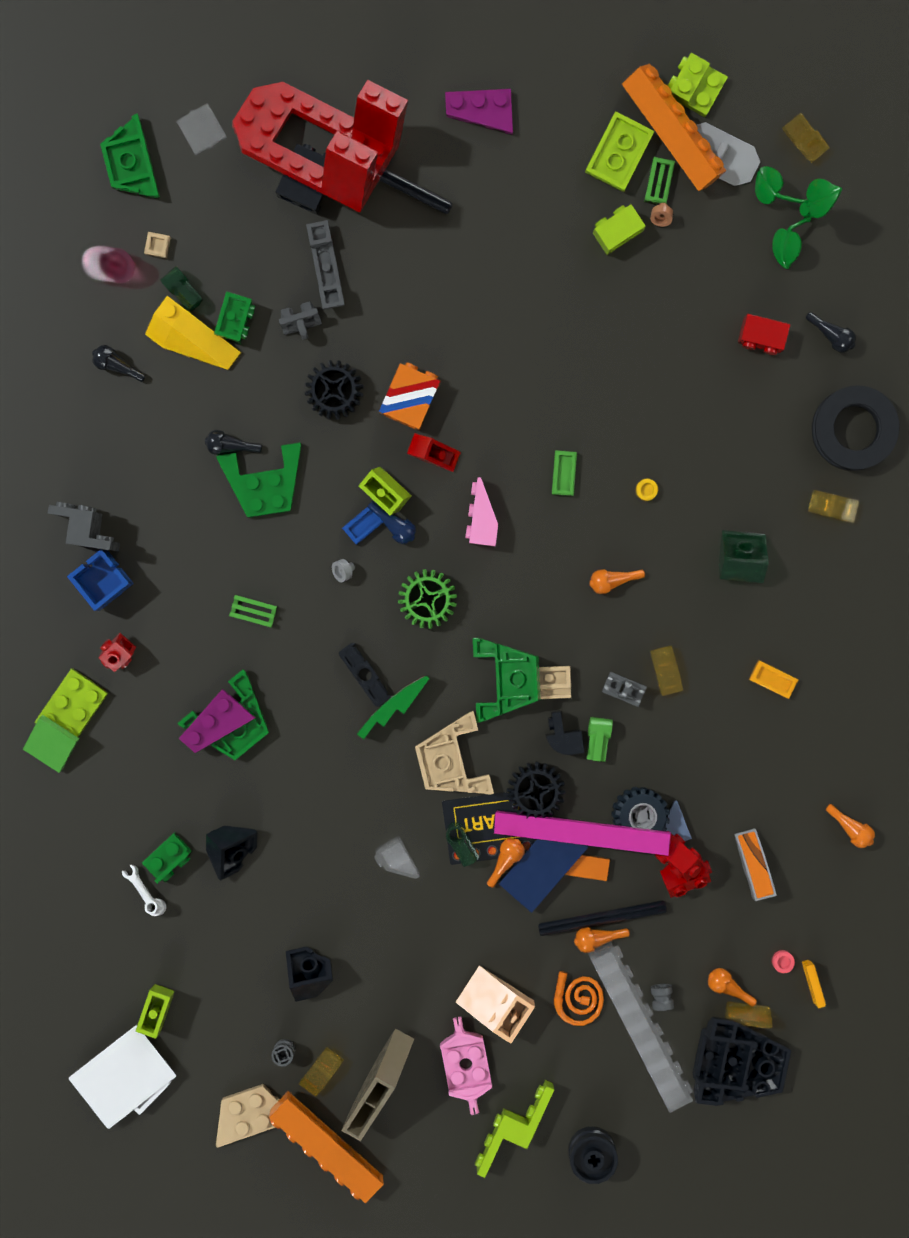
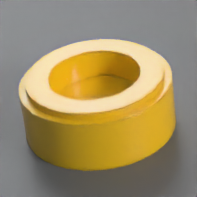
M643 479L636 486V495L643 501L652 500L658 493V486L651 479Z

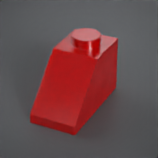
M414 433L407 452L408 455L451 472L454 471L461 453L433 438Z

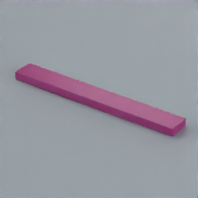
M496 811L494 834L669 855L671 832L553 817L543 818L537 816L535 819L534 815H530L526 819V814L519 815L505 811Z

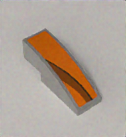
M756 829L735 833V840L752 898L755 901L777 896Z

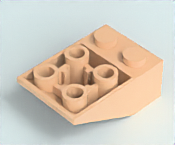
M480 965L456 1000L458 1005L509 1043L513 1042L535 1008L534 1000Z

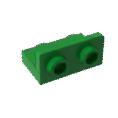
M226 291L214 335L236 341L241 344L242 339L246 340L249 332V327L246 324L248 318H253L255 311L252 299Z
M174 832L142 864L156 878L154 881L157 884L161 880L166 882L175 874L172 870L177 865L181 868L190 860L188 855L192 850Z

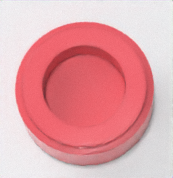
M780 950L773 955L772 965L778 972L788 973L794 968L795 960L788 951Z

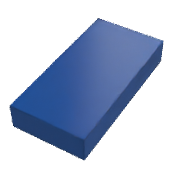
M367 507L342 529L357 545L379 527L383 521Z

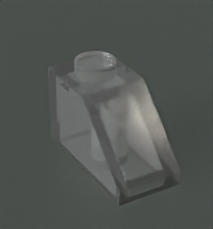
M399 836L376 848L375 852L377 855L374 858L379 867L384 866L386 871L414 879L420 877L418 868Z

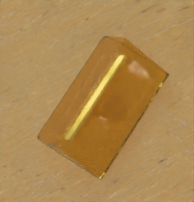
M727 1002L726 1019H733L746 1026L772 1028L771 1011L768 1006H750L745 1003Z

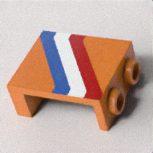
M406 362L405 365L400 363L379 413L420 431L425 415L441 382L437 380L438 376L426 371L424 374L417 371L418 367Z

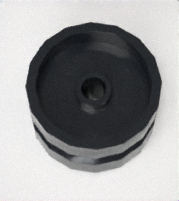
M598 1127L582 1128L571 1137L568 1145V1156L573 1173L581 1181L588 1184H600L607 1181L615 1173L618 1166V1155L612 1137L605 1130Z

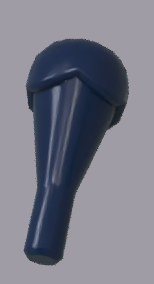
M374 501L369 503L368 508L380 517L396 542L406 544L414 540L416 528L408 519L403 520L395 515L390 516Z

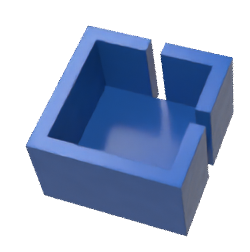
M100 549L86 561L87 564L80 565L67 576L94 611H101L134 584L122 568H116L119 564L108 550Z

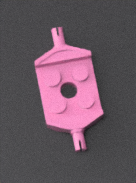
M457 1017L453 1018L454 1034L440 1043L449 1096L467 1100L470 1114L474 1115L473 1108H475V1114L479 1113L478 1097L492 1088L483 1035L465 1031L462 1017H458V1022ZM468 1058L472 1061V1065L470 1068L465 1069L460 1066V1061Z

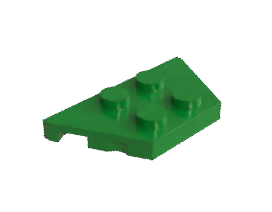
M137 113L131 116L132 119L123 127L120 126L111 137H107L100 144L108 177L113 189L160 198L140 117Z

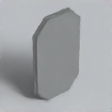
M706 122L697 124L698 132L710 143L714 154L723 161L726 172L719 179L733 186L751 182L760 164L755 147Z

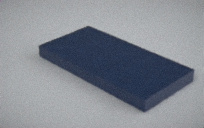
M537 839L525 852L522 859L500 881L499 885L532 913L589 846Z

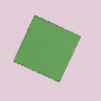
M42 715L38 719L23 750L60 773L80 738Z

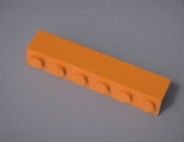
M650 64L640 66L622 83L625 90L698 191L709 187L726 172L723 161L711 150L710 143L698 132L697 125L688 118L684 107L675 100L671 89L660 79L655 67Z
M289 1091L270 1109L269 1118L272 1125L286 1132V1136L291 1142H297L308 1157L313 1156L318 1161L319 1166L324 1171L331 1172L334 1175V1179L341 1186L345 1185L348 1187L354 1198L357 1200L361 1199L364 1203H367L384 1185L383 1175Z

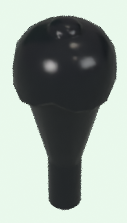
M812 312L806 315V320L820 329L836 351L845 353L855 347L856 335L850 328H842L826 322Z
M101 345L92 352L93 364L98 369L126 374L140 382L144 381L146 374L132 368L114 352L112 347Z
M221 430L211 431L204 441L208 451L214 455L237 451L260 453L262 450L261 444L244 442L225 434Z

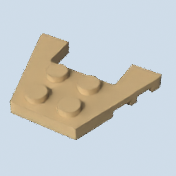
M470 711L415 746L425 789L494 794L489 774L467 779L457 741L458 735L478 730L474 711Z

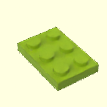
M615 111L585 173L624 192L654 131Z
M72 668L34 723H37L38 719L44 715L76 737H79L108 695V692Z

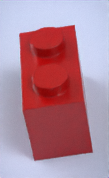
M747 314L743 319L738 343L743 344L742 347L755 350L760 348L764 349L766 354L777 355V353H781L785 348L790 324Z

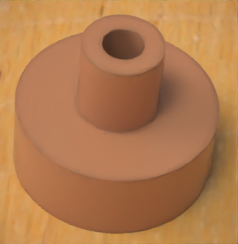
M660 203L653 207L651 211V222L660 227L670 225L673 219V210L666 203Z

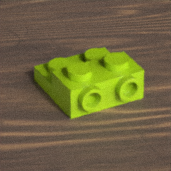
M690 53L688 58L683 57L678 66V69L681 70L678 77L673 75L668 86L677 102L706 117L728 76L709 66L710 63Z

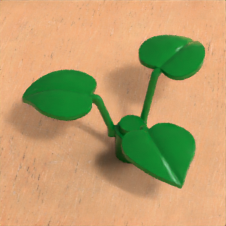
M764 166L759 169L755 182V192L758 200L763 204H771L777 197L801 204L800 214L804 219L791 225L788 230L784 228L778 229L772 242V249L776 260L782 267L789 269L791 264L798 258L802 247L801 238L797 232H792L793 229L806 222H810L811 218L824 217L836 203L842 188L825 179H815L807 189V200L785 196L779 193L784 183L781 174L772 167Z

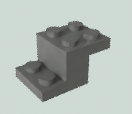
M56 502V506L49 505L48 514L69 517L66 544L119 551L120 543L114 542V537L100 535L103 514L97 513V508L78 505V509H75V505L63 502Z

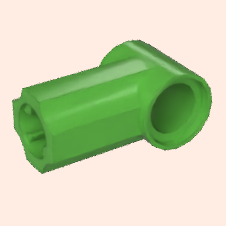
M590 717L586 759L605 762L608 739H610L612 733V719Z

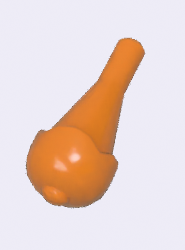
M601 569L592 574L589 584L595 593L607 594L612 589L628 581L644 578L645 572L644 570L611 572Z
M832 804L827 806L826 811L840 823L851 838L850 842L854 846L866 848L874 843L875 832L868 824H862L844 815Z
M508 838L502 842L495 870L487 881L489 887H495L501 875L515 862H519L522 859L525 849L519 839Z
M586 927L576 933L574 943L581 952L590 953L594 952L595 948L612 940L629 937L630 932L627 928L607 931L593 930L590 927Z
M716 968L710 972L708 986L712 991L739 998L750 1006L756 1005L757 1000L743 991L727 970Z

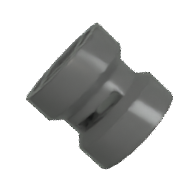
M655 984L650 987L651 994L654 996L652 1001L653 1010L666 1011L674 1008V1000L670 998L673 993L671 984Z
M288 1039L279 1040L272 1051L271 1057L273 1062L282 1067L290 1064L295 1054V1045Z

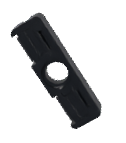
M351 643L339 651V656L372 703L378 707L390 699L391 694H387L388 691L381 681L377 680L380 678L368 660L364 662V657L354 647L355 643ZM363 668L371 671V678L367 681H363L359 677V672Z

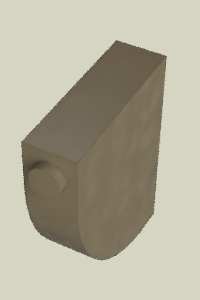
M397 1029L393 1031L364 1081L343 1125L342 1132L359 1141L362 1140L394 1091L414 1038Z

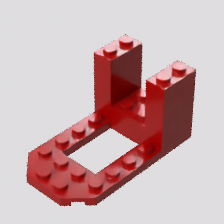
M367 80L357 96L355 116L352 117L285 82H279L253 88L233 119L232 127L237 135L243 154L361 212L399 147L408 100ZM292 113L334 134L326 148L324 167L274 142Z

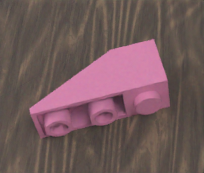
M478 477L477 482L472 483L471 495H475V502L469 506L468 517H472V525H467L466 538L470 539L469 544L495 547L498 522L482 479Z

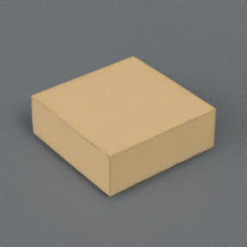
M148 232L144 254L167 259L171 237Z

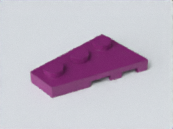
M511 89L445 92L446 117L471 124L483 125L486 128L497 129L513 135Z
M222 689L179 739L196 753L256 717Z

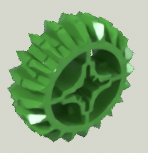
M426 569L423 570V577H420L418 572H414L417 578L415 580L408 576L407 580L411 584L408 586L402 583L401 586L407 590L406 592L399 591L398 593L405 596V600H398L399 604L405 603L406 605L400 611L408 610L409 612L405 619L413 616V625L416 624L417 620H420V628L424 627V622H428V627L432 628V621H435L436 625L440 626L439 618L441 617L447 622L448 618L444 614L447 612L453 615L454 613L448 609L449 605L453 607L457 605L454 602H450V598H457L456 594L450 595L449 593L455 587L450 586L447 588L446 586L450 579L448 578L442 582L443 573H440L438 578H435V570L431 571V576H427ZM423 581H434L443 589L430 592ZM418 584L421 595L419 599L410 603L411 590ZM422 588H424L428 595L438 594V596L434 597V600H431L433 602L431 604L433 610H431L430 605L427 603L417 604V602L422 601L421 598L424 594ZM446 595L445 606L438 614L434 603L437 598ZM425 606L432 617H422L415 613L413 609Z

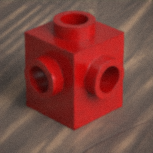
M119 633L112 641L108 639L100 647L102 651L98 658L106 668L116 672L120 667L124 669L131 662L132 659L130 657H132L136 646Z

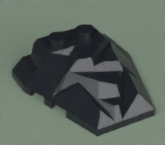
M712 1017L708 1021L707 1027L701 1030L692 1072L693 1078L696 1080L694 1086L695 1102L697 1104L720 1106L724 1105L725 1101H744V1097L755 1096L758 1098L783 1093L792 1050L733 1019Z

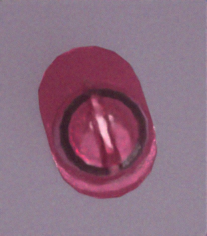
M93 246L83 254V268L92 278L125 283L134 275V262L124 249Z

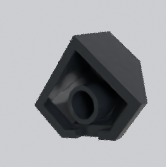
M224 825L206 834V851L220 881L239 872L243 867L241 862L248 853L252 854L255 851L258 834L255 829Z
M307 946L286 951L289 989L296 1002L317 997L333 981L330 959L324 956L321 957Z

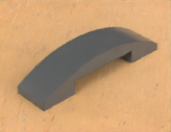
M328 220L306 224L322 308L325 310L345 306Z

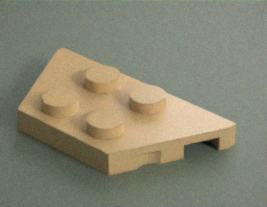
M264 1084L222 1098L216 1147L218 1148L275 1128L270 1122L269 1114L270 1109L280 1099L272 1095L271 1090Z

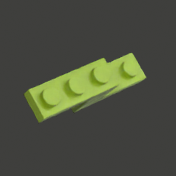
M545 1080L543 1086H538L535 1093V1098L537 1099L534 1105L529 1106L526 1113L527 1119L505 1108L501 1114L496 1115L493 1122L495 1127L493 1133H488L484 1142L486 1148L483 1154L479 1153L475 1162L477 1175L486 1177L503 1139L525 1149L528 1148L554 1092L553 1083Z

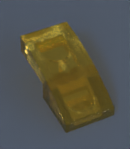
M802 113L795 116L782 127L786 135L810 162L815 161L829 149V146L818 130L814 131Z
M813 490L808 511L854 523L859 501Z
M672 646L650 651L661 695L665 696L683 691Z
M326 1047L315 1060L312 1067L301 1078L299 1085L316 1097L340 1067L344 1059Z

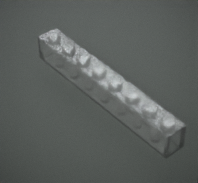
M610 941L596 948L594 952L588 953L668 1111L671 1113L692 1102L690 1094L693 1093V1090L688 1080L683 1082L680 1074L684 1072L678 1061L673 1062L670 1055L674 1053L668 1041L663 1043L660 1037L663 1035V1032L658 1022L654 1024L650 1017L654 1014L648 1003L643 1004L640 997L644 995L639 985H633L630 978L634 977L628 964L626 966L623 965L621 958L624 956L619 946L614 947Z

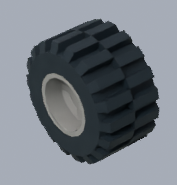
M632 787V790L626 789L623 791L624 794L622 796L619 795L617 797V803H614L612 806L614 808V811H612L614 825L658 831L667 830L665 826L670 821L668 818L670 814L669 809H667V804L662 797L651 789L649 790L645 787Z

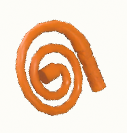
M559 971L554 995V1006L557 1014L563 1021L573 1026H585L592 1023L600 1015L604 1003L603 990L598 981L591 977L582 976L574 979L568 986L565 993V1001L568 1008L579 1015L588 1014L594 1010L597 1004V995L595 990L589 985L577 987L574 992V998L580 1004L589 1006L590 997H579L580 991L588 990L592 996L591 1005L587 1009L579 1010L572 1005L570 1000L572 988L577 983L587 981L594 984L599 995L597 1010L590 1018L583 1021L573 1020L565 1014L562 1006L568 973Z

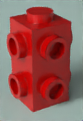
M671 834L669 855L655 854V857L662 864L667 862L672 867L670 870L679 879L683 877L686 881H689L701 872L703 867L700 861L701 855L694 848L689 850L684 845L686 842L678 834Z
M702 857L700 858L703 865L701 872L689 881H686L683 877L680 879L671 872L670 869L672 867L670 865H667L660 871L671 898L681 897L687 891L694 888H703L711 882L709 874L712 873V870L707 860L703 862Z

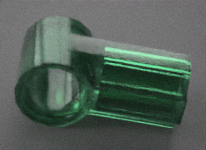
M177 266L160 279L168 291L175 295L189 312L195 310L203 301L199 293L188 283L189 280Z
M458 822L449 824L446 829L447 841L451 844L463 867L473 864L480 856L465 832L464 826ZM453 829H458L462 835L459 838H452L449 833Z

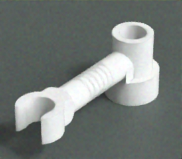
M130 865L133 870L131 876L126 871H122V875L133 883L146 903L145 911L152 916L164 914L166 903L162 899H154L140 879L138 868L135 865Z

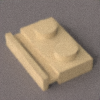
M570 666L539 667L541 699L571 698Z

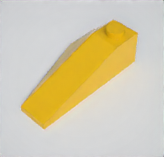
M168 296L154 312L145 333L146 336L164 349L226 370L230 369L241 354L240 351L222 337L214 335L213 330Z

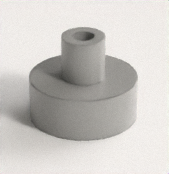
M340 559L332 564V572L336 580L344 582L352 578V571L355 570L352 562L348 563L345 559Z

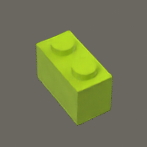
M632 204L627 207L624 205L613 212L614 216L608 220L605 217L595 224L596 228H594L593 235L607 255L643 232L646 227Z
M381 467L372 469L359 484V487L390 516L399 512L412 497Z
M156 984L152 986L135 1032L155 1039L158 1037L175 993L174 990Z

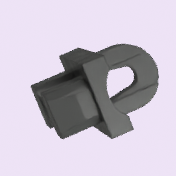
M310 301L300 305L301 313L294 314L292 308L281 310L279 323L284 335L299 331L302 340L309 338L307 328L322 324L317 308H314Z
M609 672L602 692L639 707L647 687ZM622 684H624L623 691L619 692Z

